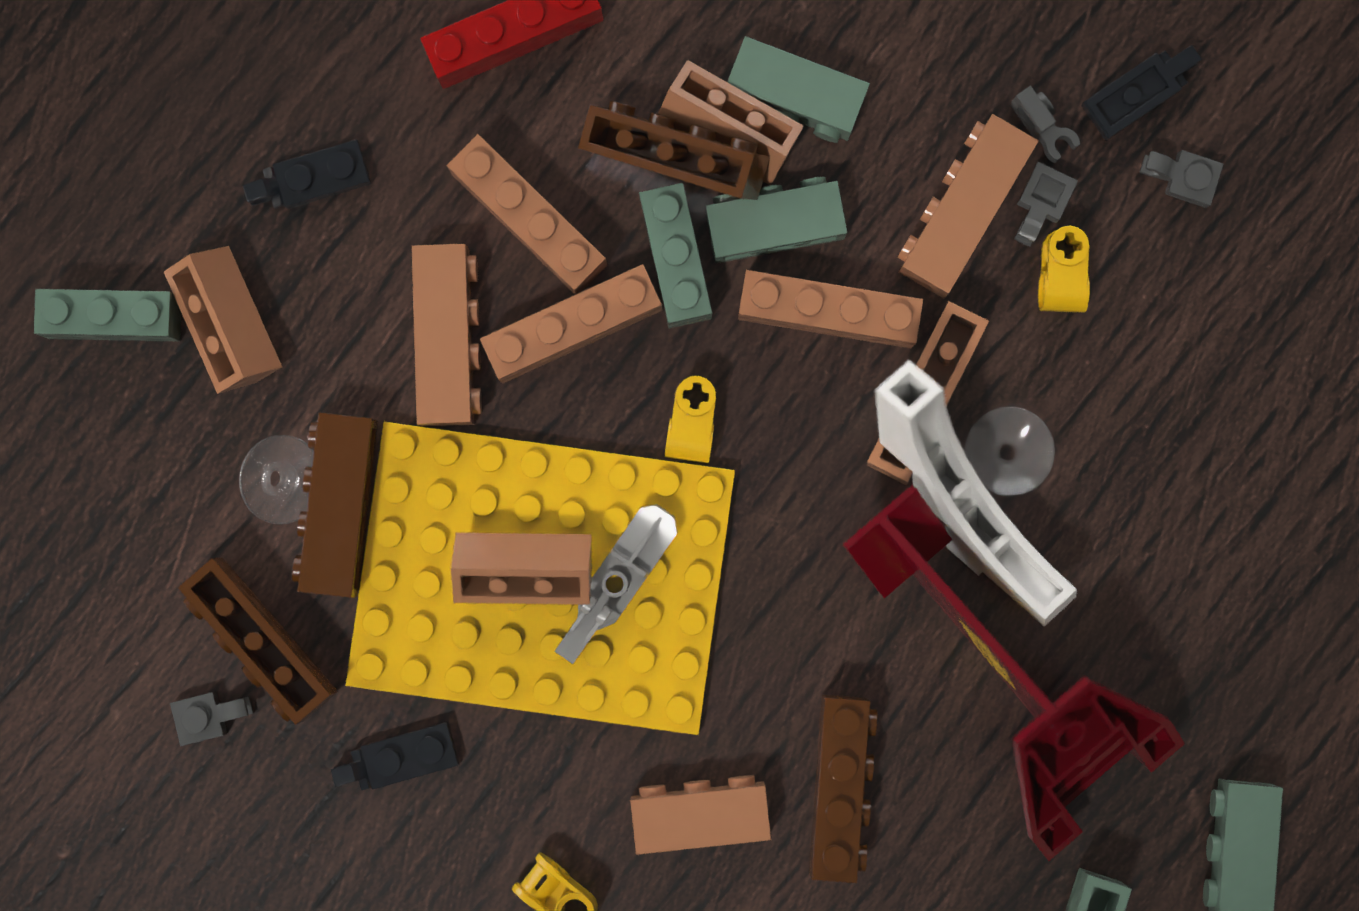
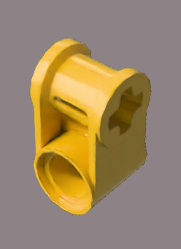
M1061 227L1048 234L1043 240L1041 247V274L1038 284V306L1040 311L1084 313L1087 311L1090 295L1088 276L1089 240L1084 231L1078 227ZM1064 239L1067 245H1071L1074 248V252L1066 255V257L1064 251L1057 250L1056 243Z
M691 376L684 379L677 387L672 418L670 417L665 457L709 463L714 431L713 416L716 391L713 384L706 378ZM693 384L701 385V392L708 394L707 402H700L698 409L690 408V401L683 399V392L690 391Z
M539 852L535 857L537 863L521 883L516 882L512 886L513 892L536 911H565L566 902L572 899L582 901L587 906L588 911H598V904L592 893L575 881L557 862L542 852ZM544 875H547L545 882L536 890V885Z

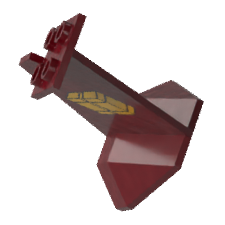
M912 485L864 527L859 529L843 546L883 598H886L913 574L1036 718L1013 738L1027 834L1045 858L1050 861L1083 832L1065 808L1070 802L1128 752H1131L1152 773L1179 750L1185 742L1166 716L1086 677L1081 679L1052 704L928 565L927 562L949 544L952 538L918 489Z

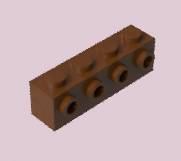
M610 100L608 108L595 105L589 106L578 146L579 149L737 198L758 200L770 156L756 153L758 144L732 137L730 144L715 140L716 131L696 125H691L689 132L674 128L676 119L651 112L649 120L634 116L636 107Z
M318 413V421L311 422L308 448L314 449L312 467L306 466L303 476V492L309 493L307 511L300 512L297 528L298 537L304 538L302 555L295 556L292 569L293 582H298L297 592L349 598L358 597L378 427L377 420Z
M211 558L178 587L186 597L183 602L189 611L199 620L204 618L215 631L212 634L215 641L228 654L233 652L244 664L241 669L245 676L256 687L260 688L263 686L273 698L271 705L285 721L289 722L292 720L295 725L306 721L338 693L335 687L224 558Z
M822 695L809 874L812 880L857 883L858 871H866L867 845L860 844L861 826L869 827L871 800L863 799L864 781L872 782L874 771V754H867L868 736L876 735L877 709H870V701L867 698Z

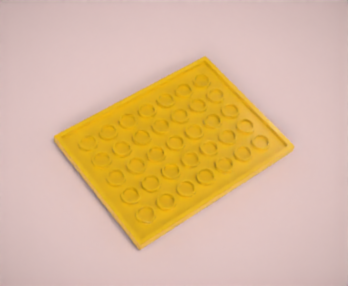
M384 422L345 686L699 735L735 470ZM658 504L676 518L677 535L616 623L597 630L573 664L557 654L555 650L578 618V604L453 603L451 563L456 533L591 534L593 577L641 507ZM617 575L610 576L606 582L607 589L612 593L620 592L624 585L622 578Z

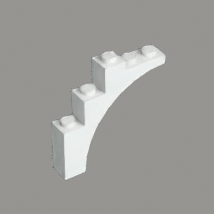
M908 361L876 389L880 444L912 471L913 485L918 489L934 514L946 524V531L952 538V541L946 547L977 575H980L982 572L986 574L1045 627L1076 597L1077 589L1040 555L1001 510L968 461L954 433L946 410L943 389L911 361Z

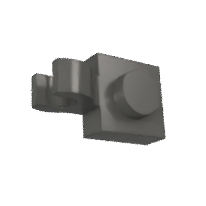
M1031 85L1016 95L1010 103V106L1033 138L1039 139L1046 157L1053 163L1061 158L1060 153L1055 148L1056 140L1063 139L1067 141L1072 150L1080 145L1079 137L1073 130L1059 128L1055 125L1056 120L1052 116L1055 114V109L1052 103L1042 92L1036 94Z
M1184 150L1177 153L1175 161L1166 155L1151 151L1149 156H1144L1139 172L1150 177L1168 181L1165 195L1207 208L1211 206L1224 164Z
M1037 162L1017 202V205L1027 209L1028 212L1014 240L1030 247L1032 242H1035L1045 218L1057 223L1078 180Z
M217 691L170 703L180 747L226 735L228 733L225 721L254 714L250 696L220 704Z

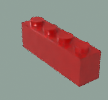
M507 0L423 36L420 40L442 89H446L602 22V8L598 0Z

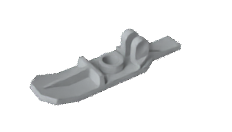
M658 504L643 506L639 509L592 577L590 605L578 604V618L556 648L555 652L573 664L597 630L616 623L677 535L678 529L675 516ZM612 575H617L623 580V588L618 593H612L607 589V579Z

